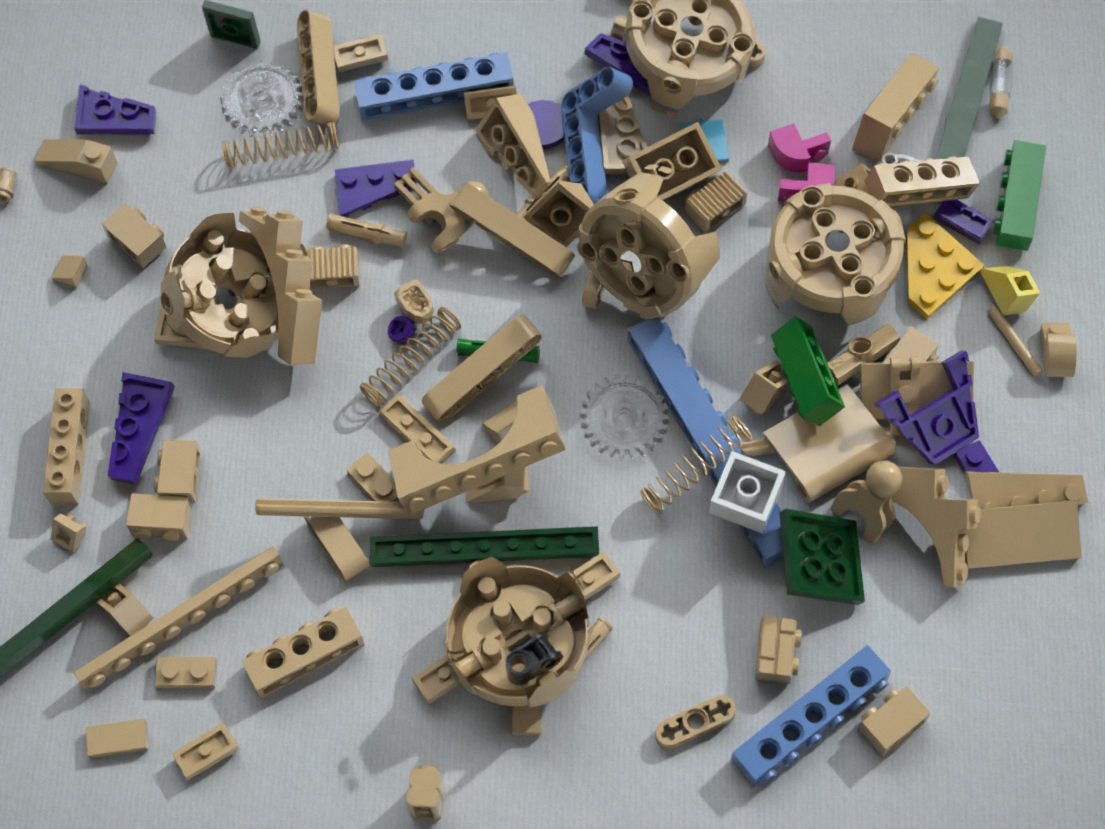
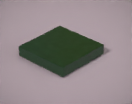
M204 0L202 10L211 37L258 49L261 40L253 12Z

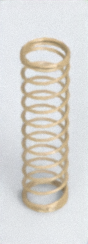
M334 122L327 123V145L322 130L317 124V148L310 128L307 126V151L299 129L296 128V152L289 131L286 130V155L279 134L275 132L276 157L268 135L266 133L264 135L265 158L259 140L255 135V161L246 137H244L245 162L242 159L236 139L233 140L234 164L228 141H223L222 147L226 166L228 169L236 167L237 153L242 165L246 166L247 149L252 162L256 164L258 160L257 146L264 162L268 160V146L273 159L277 161L278 143L284 158L287 159L289 155L288 139L296 157L299 155V139L304 153L308 155L309 136L315 152L319 153V133L326 151H329V130L333 148L338 150L339 145Z
M440 307L437 310L438 317L431 316L430 324H422L423 331H415V339H407L408 346L401 345L399 347L400 354L393 353L392 361H384L385 369L377 368V376H369L370 384L361 383L359 385L363 395L372 404L381 407L383 401H387L386 397L372 384V377L379 380L390 393L394 394V390L380 377L379 370L388 373L398 386H402L400 380L388 370L387 362L396 366L405 378L410 379L409 374L396 363L394 355L403 358L412 370L417 371V367L403 355L401 350L403 347L410 350L420 363L425 364L424 359L411 348L410 340L417 342L428 356H433L432 352L419 341L417 333L425 335L435 348L440 349V345L426 333L425 325L432 327L443 341L448 342L447 337L433 325V318L440 320L442 325L451 334H455V330L459 331L461 329L459 319L449 309ZM445 314H447V315L454 321L455 324H453V323L445 316Z
M736 416L730 418V421L727 420V423L734 431L741 446L734 443L721 428H718L733 452L732 445L739 449L743 448L741 438L747 442L753 440L749 430ZM709 435L717 446L723 460L717 458L703 442H700L710 456L714 467L708 465L694 449H691L700 461L705 474L698 471L686 456H683V459L693 471L696 481L689 478L679 465L674 463V466L682 474L688 488L679 484L671 473L665 470L666 474L675 484L679 495L669 490L659 477H656V479L667 492L670 502L664 500L651 484L647 486L656 497L647 488H642L640 494L646 504L655 513L660 514L664 508L662 502L671 505V495L680 498V488L686 491L690 490L688 480L697 484L699 481L697 473L706 477L707 469L705 466L715 470L716 463L714 459L724 463L725 456L723 452L728 455L731 453L726 451L712 435Z

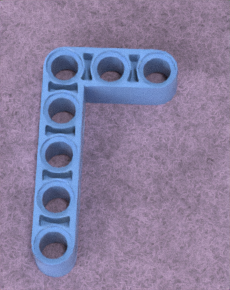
M611 67L602 69L567 92L561 102L570 182L582 184L593 204L607 194L597 115L626 97L633 86V80L630 75Z

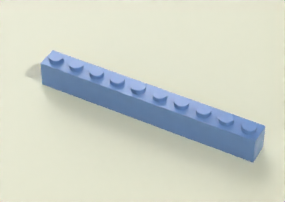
M656 317L629 328L628 342L691 447L708 465L714 467L710 456L700 442H703L720 460H723L709 435H712L729 453H731V449L718 428H721L738 446H740V443L735 434H730L725 427L727 423L723 414L720 411L716 412L709 391L706 388L702 389L698 382L699 376L693 366L689 367L684 360L686 358L684 350L680 344L675 345L671 338L672 332L666 322L662 323L660 318ZM732 445L734 452L742 455L739 448ZM723 452L725 456L724 463L714 459L716 463L715 470L705 466L715 487L719 483L730 456ZM776 503L763 534L739 525L764 568L784 559L779 514L781 509Z

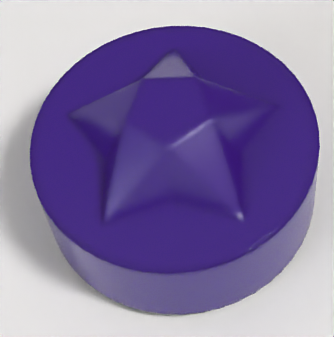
M406 316L395 317L388 326L390 339L398 344H407V339L414 338L416 325Z

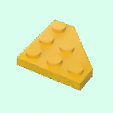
M926 213L907 229V302L928 320L980 274L985 265Z

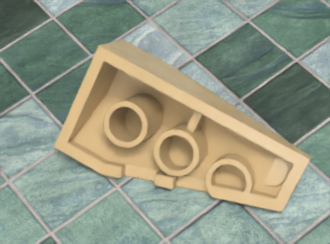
M522 94L496 98L475 131L486 150L492 156L497 155L503 161L502 166L506 170L511 169L516 174L517 181L535 199L540 198L551 181L534 114Z

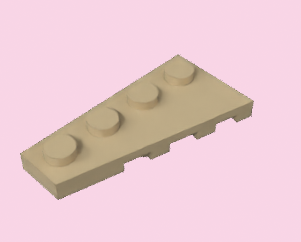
M629 95L598 114L605 174L628 175L622 161L647 148L646 141H643L640 133L639 122L635 119L632 112L633 106Z
M965 471L970 499H978L977 506L980 509L1072 500L1077 501V505L1088 503L1084 478L1081 474Z

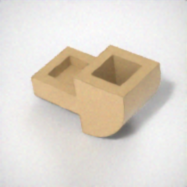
M1042 323L1040 333L1044 348L1042 359L1046 377H1074L1077 361L1076 335L1071 333L1070 324Z

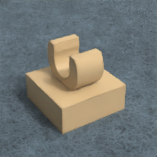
M60 513L53 519L50 539L74 553L80 548L82 536L86 533L87 523L83 522L80 525L75 522L74 515L66 517Z

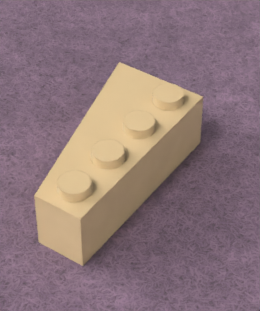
M911 53L865 111L852 150L878 163L883 155L888 152L905 125L910 122L916 109L921 108L927 93L934 91L939 81L936 78L939 67Z

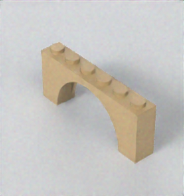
M543 385L517 395V414L510 431L498 445L476 459L459 464L436 463L424 457L414 440L388 450L398 499L408 514L412 515L566 450L553 403Z

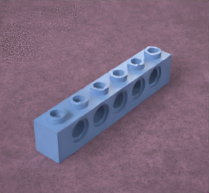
M505 52L492 53L478 58H466L452 63L443 62L436 66L425 68L417 67L404 72H390L377 77H364L361 80L354 81L361 120L364 121L465 102L464 92L514 86V79L508 53Z
M869 645L865 646L733 751L731 761L753 787L759 782L765 785L777 774L775 770L779 766L784 764L787 767L799 757L798 751L804 746L808 748L814 746L822 738L820 733L828 727L830 730L835 729L844 721L843 715L850 709L856 712L867 702L865 697L872 692L878 694L889 684L887 680L891 670ZM852 677H859L864 681L865 686L856 687L851 683L850 679ZM838 695L843 700V703L834 705L830 703L828 696ZM809 712H814L819 715L821 721L811 723L806 719L805 715ZM792 730L798 735V739L796 741H788L784 738L783 732ZM764 748L772 749L776 757L767 760L761 756L760 751Z

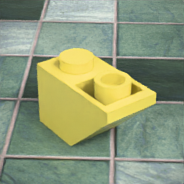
M1008 266L983 268L980 271L1003 316L1026 312L1040 294L1029 271Z

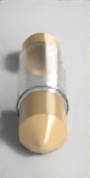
M1002 46L995 52L991 70L989 112L997 119L1007 114L1011 95L1013 53L1006 46Z

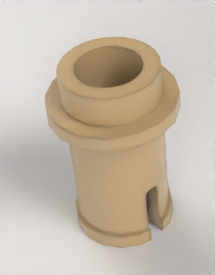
M6 167L0 169L1 203H8L13 198L14 192L12 189L17 176V172L13 169L11 174L8 175L10 168Z

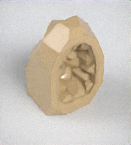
M417 279L404 284L395 291V300L408 318L420 324L430 320L434 312L432 299Z

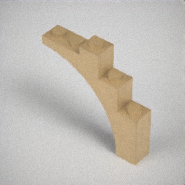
M251 207L250 211H240L239 222L247 227L258 241L271 272L278 309V357L290 365L315 364L322 300L314 296L312 291L309 290L313 260L304 256L303 252L300 251L303 221L293 216V212L287 210H277L276 214H269L266 212L267 209L262 207Z

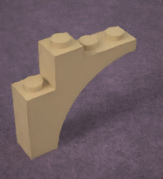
M898 467L903 480L900 489L893 495L892 502L910 512L928 532L940 559L943 586L957 587L964 585V581L968 576L965 552L968 550L969 538L966 530L977 528V523L980 521L981 510L977 506L978 499L945 498V493L948 490V477L945 475V469Z

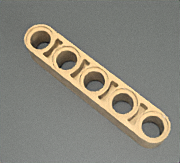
M303 10L297 20V36L304 115L309 121L327 126V123L330 122L335 124L339 117L331 20L327 16Z
M468 183L462 186L450 204V207L458 214L556 278L560 279L575 257V254L568 248Z
M524 314L517 316L423 396L422 404L438 423L446 422L533 349L542 339V334Z

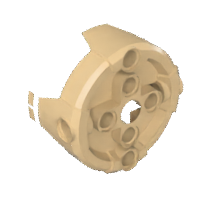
M633 0L628 11L622 44L624 41L626 42L627 51L632 63L639 73L648 80L647 83L652 100L663 106L680 110L694 96L717 92L730 85L736 79H739L741 85L755 46L756 29L753 27L751 16L741 0ZM689 16L688 19L692 25L699 26L703 23L704 29L698 36H688L680 28L681 21H684V18ZM651 105V109L663 113V109ZM666 111L668 116L678 117L679 115L678 113Z
M648 165L644 169L655 170L659 165ZM662 166L658 170L669 174L673 169ZM638 173L607 193L586 212L582 224L579 225L577 250L584 259L588 270L593 271L605 289L624 303V307L639 313L641 318L653 319L656 317H666L669 313L678 310L697 292L701 282L720 259V248L716 232L694 236L679 214L657 197L664 179L663 177L648 173ZM627 251L633 252L639 258L641 270L638 272H634L632 261L621 259V256Z
M830 183L803 188L785 202V206L776 217L771 230L767 253L766 278L771 291L780 303L793 298L798 303L817 311L840 313L848 325L856 324L872 317L877 313L899 272L905 243L901 218L883 200H877L875 197L858 189L845 186H831ZM839 230L840 234L846 232L850 238L848 248L840 252L830 250L825 243V238L830 235V231ZM766 284L765 286H766L768 295L770 296V292H769V289H768L767 284ZM772 297V302L774 303V305H775V306L777 307V309L779 310L778 304L775 302V300H774L773 297Z
M220 213L206 217L178 247L168 263L164 279L161 282L160 300L162 310L170 318L176 329L180 328L185 335L197 344L214 352L222 353L225 357L249 358L269 349L279 337L278 309L271 272L265 255L253 234L236 227L234 213ZM302 243L300 248L304 256H307L308 253ZM221 287L231 289L237 297L236 305L231 309H224L223 304L216 305L213 299L216 295V289Z
M494 557L482 560L464 572L460 594L451 608L446 626L447 643L444 646L449 659L448 665L461 686L463 685L473 695L477 694L490 702L506 706L529 705L531 708L559 698L576 681V676L587 654L588 627L590 625L584 595L568 572L558 577L551 572L537 567L525 565L506 566ZM567 566V569H568V570L572 573V575L575 577V574H574V573L571 571V569ZM514 630H524L530 634L531 638L544 631L549 635L548 640L555 650L563 654V659L555 667L543 672L527 684L514 685L508 680L506 675L505 660L510 653L506 646V638ZM516 664L512 669L520 672L525 670L526 666Z

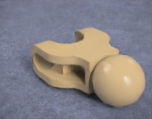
M476 181L466 182L489 196L487 188L482 183ZM465 183L450 195L441 193L427 194L412 205L406 214L415 223L425 218H433L440 223L442 233L435 238L431 246L436 254H441L455 245L463 234L467 219L454 211L450 204Z
M890 461L873 463L867 470L866 480L851 482L845 490L838 493L830 507V510L839 517L846 510L859 512L866 523L863 536L872 544L884 535L896 518L892 497L900 489L903 478L897 465Z

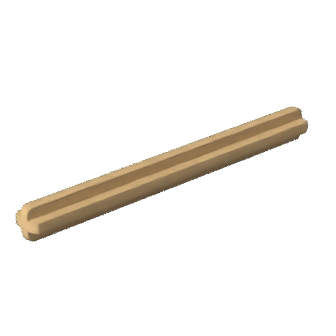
M258 498L255 503L256 514L264 516L422 519L424 515V510L409 515L401 502Z

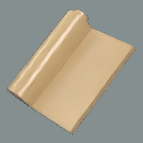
M848 384L838 389L845 408L821 426L816 425L810 420L805 421L797 412L763 432L764 437L795 476L796 488L807 503H811L869 469L873 463L883 461L895 453L896 441L892 434L883 430Z

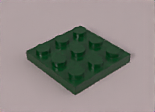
M784 509L779 512L787 595L852 605L864 603L865 597L856 521L791 509Z

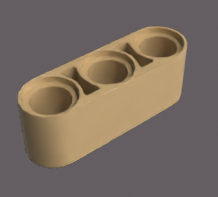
M304 516L308 526L345 581L350 580L370 567L365 554L340 517Z

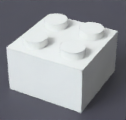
M731 451L711 499L709 513L763 534L783 486L786 471Z

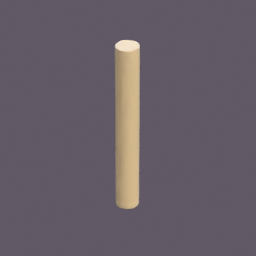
M997 306L990 308L987 311L1030 373L1033 377L1040 375L1043 370Z

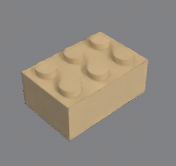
M698 122L622 161L630 178L638 173H648L663 177L664 179L657 195L662 201L722 170ZM648 165H659L655 170L644 169ZM664 166L673 170L668 174L658 169Z

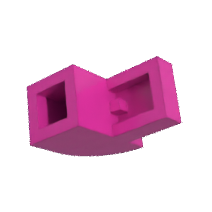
M795 124L770 131L768 146L775 161L782 168L797 173L807 172L810 160L817 161L828 155L831 145V139L827 132L802 140Z
M809 163L806 181L780 179L778 201L786 202L807 186L828 183L833 186L835 165Z

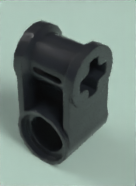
M543 631L536 634L528 642L507 655L505 660L506 675L512 684L517 686L525 685L543 672L555 667L563 659V654L560 651H556L549 642V635ZM516 664H523L526 666V669L517 672L512 667Z

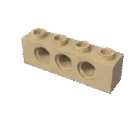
M955 156L937 160L930 158L916 162L880 163L874 165L864 180L869 194L877 200H883L888 206L967 199L980 184L969 157L957 158Z
M55 388L43 493L50 504L79 505L90 401L83 389Z
M347 607L342 609L335 608L325 614V618L315 623L312 621L302 625L298 632L290 636L283 635L275 639L272 643L273 645L263 650L256 649L250 652L246 659L242 660L260 698L281 689L364 645L362 635ZM326 632L335 633V637L331 641L321 640V637ZM299 646H309L306 654H295ZM273 660H283V663L279 668H269V665Z

